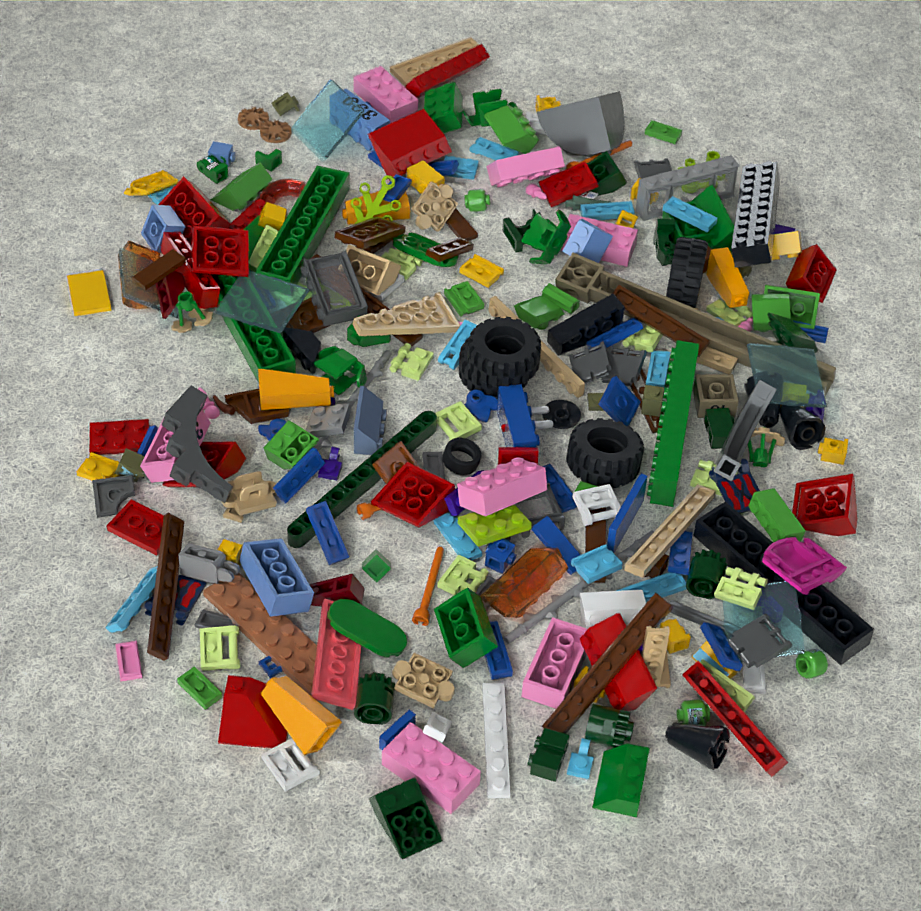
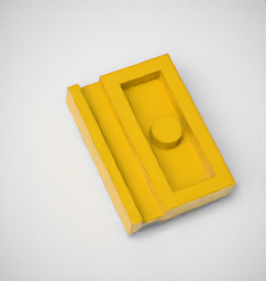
M474 254L472 259L470 258L460 267V273L489 288L499 279L500 275H504V269Z
M91 452L89 458H86L76 471L77 476L89 480L119 477L114 474L119 462Z

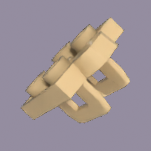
M430 182L411 210L418 215L416 226L421 230L432 227L435 231H440L457 207L458 203L451 198L453 189L448 184L438 186L434 182Z
M261 471L240 475L235 480L228 481L233 486L227 502H222V504L226 508H235L239 516L276 507L277 500L275 496L277 494L273 489L276 483L264 481Z
M413 653L409 662L400 660L396 663L392 671L393 677L398 680L394 690L434 709L438 700L450 701L452 699L455 688L449 680L453 671Z

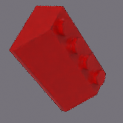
M616 613L588 628L579 638L592 666L626 628L620 613ZM637 650L605 687L604 691L613 708L632 711L636 710L658 688L639 650Z

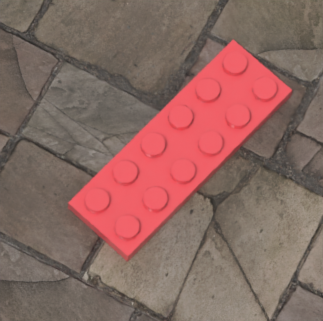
M324 599L321 609L311 696L315 700L353 710L356 705L361 645L337 632L331 626L327 613L335 601Z

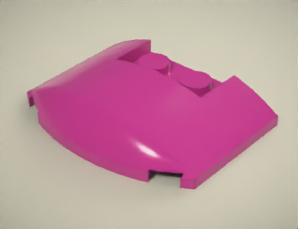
M796 537L784 538L772 543L766 549L762 562L802 594H808L811 589L826 582L832 583L847 569L846 566L809 538H804V543L799 542Z

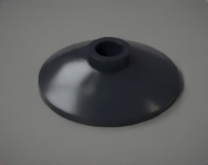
M567 400L549 402L545 405L549 407V412L542 414L544 421H553V427L557 429L572 428L578 424L581 418L578 406Z

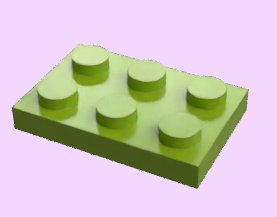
M515 504L488 516L472 512L458 517L459 526L478 547L531 530L532 523Z

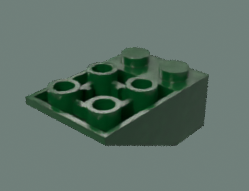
M770 312L767 314L770 320L768 324L773 329V336L777 339L776 343L809 357L818 351L815 341L792 319Z
M415 777L369 798L377 819L402 860L443 841Z

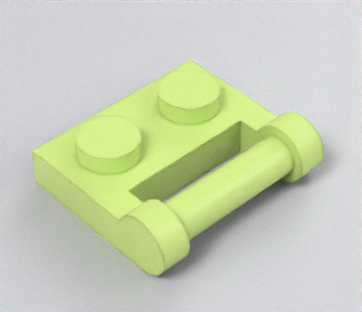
M461 401L435 413L437 415V424L447 434L449 441L454 438H467L482 430V425ZM448 418L459 431L454 432L444 419Z
M238 626L200 628V661L202 671L240 668L237 645ZM222 636H229V659H223Z

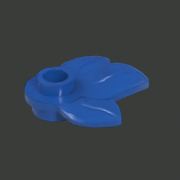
M472 390L467 394L465 407L480 421L488 422L491 410H497L498 400L493 396L485 395L480 390Z
M278 418L272 420L270 425L261 424L258 426V432L260 435L266 436L267 440L270 441L286 424V421Z

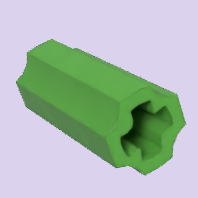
M551 283L544 287L542 296L570 314L578 309L580 300Z

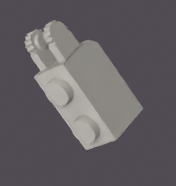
M188 543L178 554L180 574L218 584L219 581L232 582L235 577L234 575L240 572L239 565L235 562L227 561L226 555L222 551Z

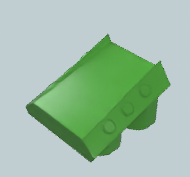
M752 294L754 330L760 332L773 330L768 324L770 320L767 314L769 312L791 319L789 294Z
M537 296L514 305L518 318L528 323L534 329H546L550 321H556L564 315L559 306L543 296Z

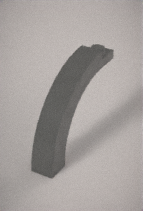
M759 379L723 444L714 466L715 473L730 481L733 480L741 466V460L747 444L774 396L776 388Z

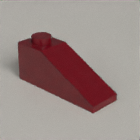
M173 271L155 284L163 319H166L176 307L178 296L185 289L183 274Z
M353 573L309 584L314 592L311 606L322 607L324 599L332 601L349 599L362 605L365 588Z

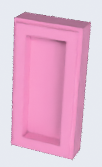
M137 641L115 644L120 680L127 681L142 678Z

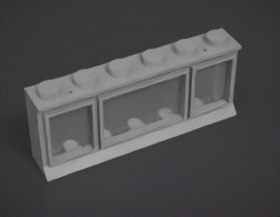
M730 155L639 179L635 210L643 221L657 218L663 215V205L672 196L684 202H689L710 185L714 186L721 200L735 197L734 187L737 170L740 165Z

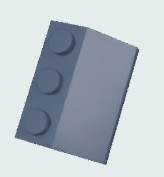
M360 386L354 423V454L372 455L383 446V438L380 435H384L385 423H382V421H386L387 409H383V400L365 386Z

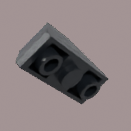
M283 328L282 338L291 349L293 357L301 361L304 370L308 369L311 374H314L317 369L314 362L319 360L318 355L321 351L319 339L312 331Z

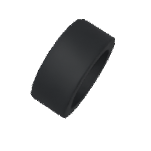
M454 438L447 443L442 461L451 472L459 475H468L476 471L482 454L475 442L467 438ZM451 452H464L471 456L473 460L461 461L455 458Z

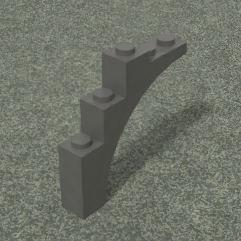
M191 385L165 413L162 422L163 427L174 433L169 438L165 451L178 458L173 464L170 477L186 487L192 482L215 499L226 503L231 495L233 486L221 478L209 465L197 441L196 420L205 405L208 395Z

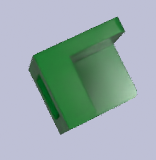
M275 149L269 155L256 151L255 163L261 162L265 169L272 172L282 164V151Z
M377 549L362 562V570L376 583L391 569L390 561Z

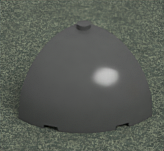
M620 91L537 112L541 127L549 139L558 147L560 146V148L570 153L590 155L600 152L602 154L607 151L610 154L612 149L618 148L622 143L624 136V110Z

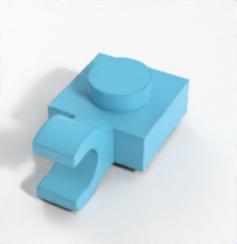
M582 738L579 753H571L567 775L589 779L594 758L588 756L590 740Z

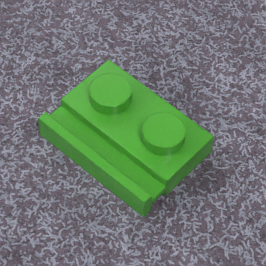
M468 281L451 286V289H444V295L460 317L464 313L470 314L484 309V302Z

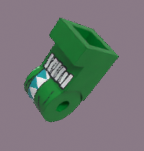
M210 155L199 160L196 164L198 170L216 184L229 178L228 165L218 163Z

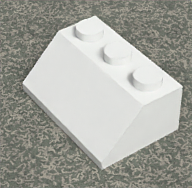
M643 590L579 593L582 627L588 629L616 613H620L625 624L628 625L646 604Z

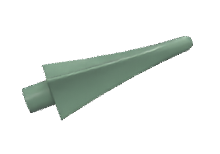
M573 195L572 200L565 201V206L572 207L574 211L579 210L580 205L611 203V201L594 200Z

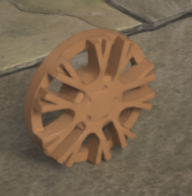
M252 107V109L244 108L238 114L239 125L248 130L261 129L262 124L265 125L269 121L268 112L263 111V108L260 107L259 109H256V107Z
M271 120L270 122L267 121V124H262L260 129L261 138L269 143L285 142L292 134L290 125L288 126L286 122H279V120H274V122Z

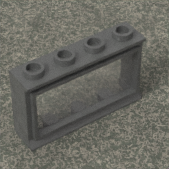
M346 250L338 254L309 260L304 259V266L301 267L302 276L307 279L306 286L308 291L312 292V303L314 306H317V317L319 320H322L324 326L352 321L358 315L363 316L367 314V303Z
M547 483L546 491L515 504L532 523L531 528L548 516L553 523L558 522L560 530H564L565 517L550 488V483ZM530 530L522 532V537H529Z

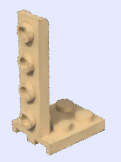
M646 626L641 656L657 687L670 688L671 685L666 650L670 633L669 626H664V628Z

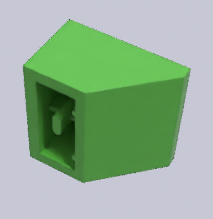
M288 420L263 448L268 460L282 469H292L319 442V438Z

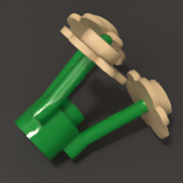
M183 292L178 296L179 303L176 304L179 321H174L171 329L179 333L192 329V322L183 318L182 309L190 311V318H196L195 326L208 325L213 319V312L199 308L192 293Z
M760 427L758 431L755 428L751 437L760 435L761 443L760 448L755 449L753 453L751 439L747 444L749 462H753L752 465L756 467H767L768 464H771V456L775 445L784 446L785 438L777 432H770L769 428ZM765 442L771 444L768 453L767 450L764 449Z

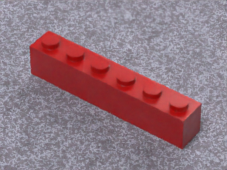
M481 43L414 77L405 88L416 98L425 95L426 91L438 88L482 65L490 58V55Z
M180 231L163 232L161 252L165 255L174 249L186 258V263L175 271L183 274L185 288L188 292L192 293L198 307L202 309L217 307L220 287L211 274L192 272L191 246Z
M699 661L682 674L771 777L788 764V761Z

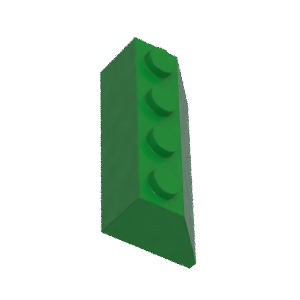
M710 185L692 201L697 200L702 211L718 218L717 223L712 227L715 236L708 242V246L712 249L728 247L730 252H732L734 224L714 186Z

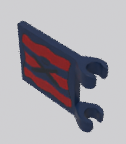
M745 458L741 460V466L738 469L740 474L735 475L732 481L715 473L714 466L709 471V476L716 483L724 501L739 514L751 511L748 506L754 492L760 491Z
M178 574L174 610H178L176 613L177 625H184L189 613L205 588L206 582ZM154 594L144 605V608L147 609L145 615L151 616Z

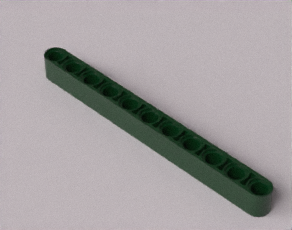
M424 411L313 505L326 501L333 519L338 517L382 479L372 464L400 441H402L411 454L436 432L437 415L432 411ZM306 511L287 527L288 544L293 548H301L316 536Z

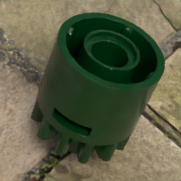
M702 549L701 554L695 552L686 582V588L691 595L709 600L715 599L714 592L722 576L725 577L727 569L726 558H720L721 553Z
M373 672L371 674L365 673L364 678H359L354 715L357 720L365 724L378 725L386 724L391 720L395 682H392V677L387 678L384 673Z
M593 703L585 739L614 748L624 745L625 741L630 742L634 728V722L629 721L631 712Z

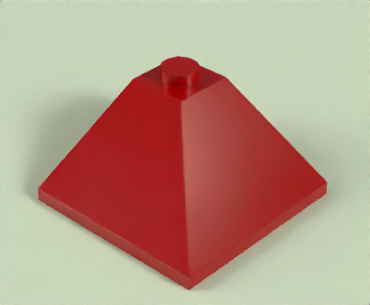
M193 226L191 238L192 272L248 277V230Z
M202 442L200 445L202 454L209 465L224 480L238 473L246 460L245 455L236 442ZM175 480L164 481L162 484L167 487H186ZM190 482L187 487H197V486H196L195 484H193L192 482Z
M406 462L372 499L371 505L419 528L447 513L449 509L444 498L455 490V485Z
M854 474L796 483L792 513L805 531L832 536L856 534L858 518Z
M228 675L224 692L218 744L272 749L286 741L288 731L261 695L266 687V683L251 677Z

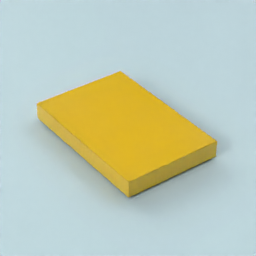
M103 270L67 275L74 316L111 311Z

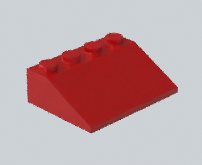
M424 108L368 133L386 176L394 177L396 174L402 176L407 173V168L423 160L428 164L452 152L445 135Z
M184 176L158 204L173 208L185 225L183 236L190 246L193 226L227 229L231 225L205 194Z

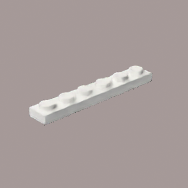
M483 683L487 798H510L504 683Z

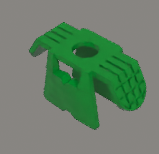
M493 89L488 92L480 91L472 94L476 115L469 116L465 110H462L471 127L479 125L482 127L490 126L484 115L508 104L507 100H500L502 89ZM510 102L508 104L511 107H517L516 103Z
M560 209L556 211L560 221L558 226L549 219L545 220L538 213L534 216L530 223V229L526 230L521 242L530 245L534 249L543 251L541 257L530 258L529 263L551 264L554 256H557L571 228L568 218Z
M337 346L324 348L319 352V360L315 361L314 365L326 373L321 377L329 378V385L333 386L334 393L341 395L356 381L358 388L365 385L367 381L365 365L359 362L355 356ZM348 370L355 376L349 378L344 373Z

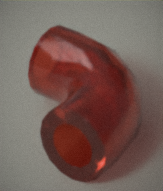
M291 178L279 179L270 183L262 190L260 199L274 204L283 196L299 197L305 187V181Z

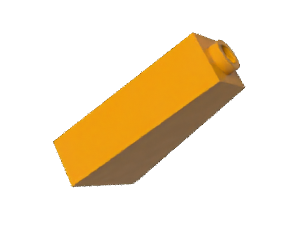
M379 191L370 194L372 203ZM406 191L398 200L401 203L399 211H389L374 215L373 218L377 216L383 218L385 215H390L393 220L410 219V204ZM361 196L358 198H360L362 201V205L360 208L365 218L367 214V208L365 205L363 196ZM352 199L345 201V209H342L343 219L347 220L348 225L357 222L354 208L351 207ZM382 200V202H381V204H380L379 206H383V205H387V204H391V203L388 202V201ZM358 201L353 202L355 206H359ZM397 203L392 204L393 208L399 207Z
M729 248L712 249L706 273L710 283L729 308L746 306L749 291L738 267L734 265Z
M258 369L261 410L331 405L330 398L334 397V388L329 385V378Z
M287 676L271 678L261 693L304 755L321 750L342 723L340 719Z

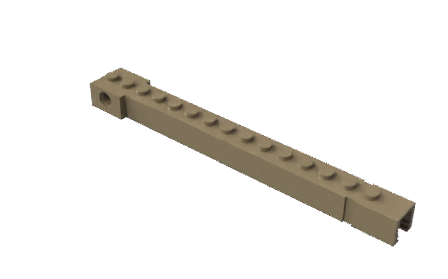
M573 252L555 279L556 287L587 304L590 301L597 303L614 292L618 285H621L708 339L710 343L707 347L738 358L737 363L761 373H767L768 376H773V373L777 374L785 383L806 387L805 391L816 395V392L819 391L823 395V399L835 380L836 367L807 355H801L786 346L606 272L604 265ZM624 311V315H626V316H628V317H631V318H635V317H633L632 315H630L629 313H627V312Z

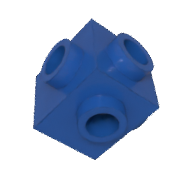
M500 539L489 543L485 551V566L503 574L508 565H512L516 559L515 544L507 539Z

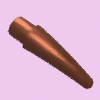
M213 395L216 405L222 412L234 415L235 408L223 403L216 395Z

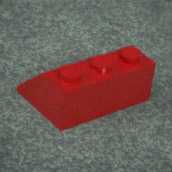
M818 244L803 249L802 253L798 254L785 284L789 289L820 293L819 302L823 303L837 269Z

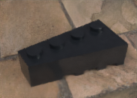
M611 294L548 329L547 342L558 356L586 346V343L591 339L623 323L625 307L614 294Z

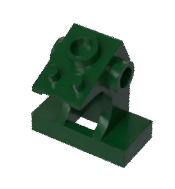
M532 209V218L527 220L523 226L515 225L510 217L503 219L502 231L516 253L521 252L524 243L521 240L526 230L530 229V223L537 214L534 209Z
M657 219L653 244L656 249V258L662 266L672 264L675 245L672 243L676 225L675 219Z

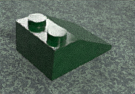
M607 151L587 163L599 186L590 191L597 193V196L613 193L627 184L620 169Z

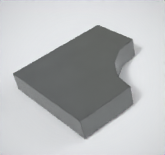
M133 475L92 480L97 518L117 515L121 503L127 498L135 496Z

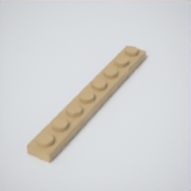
M497 296L490 298L488 310L492 317L501 316V318L511 317V319H519ZM541 341L540 361L543 363L544 368L547 371H551L555 375L556 380L566 386L570 394H574L577 398L583 396L585 383Z
M697 484L627 561L624 571L644 578L715 498L716 491Z

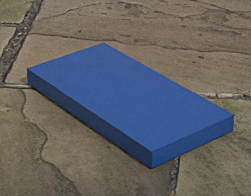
M639 475L609 527L607 548L613 553L618 548L644 501L647 475Z

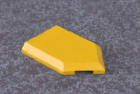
M161 170L132 181L131 187L127 188L124 194L128 196L150 195L176 185L178 179Z

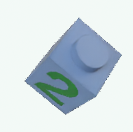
M213 141L208 151V156H212L220 164L225 163L228 167L231 162L235 161L236 153L233 152L232 144Z

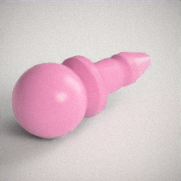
M529 184L526 187V193L533 198L547 199L546 194L536 184Z
M753 317L743 321L738 327L751 332Z
M198 388V390L206 394V392L202 388ZM207 396L203 407L204 413L209 419H215L220 415V410L217 406H214V401H210Z

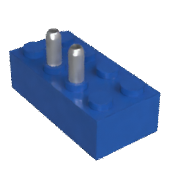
M522 384L499 387L497 415L506 447L537 448L540 445L539 435L535 434L536 429L553 427V421L535 422L531 420L532 415L547 414L549 407L527 406L528 396L527 392L523 391Z

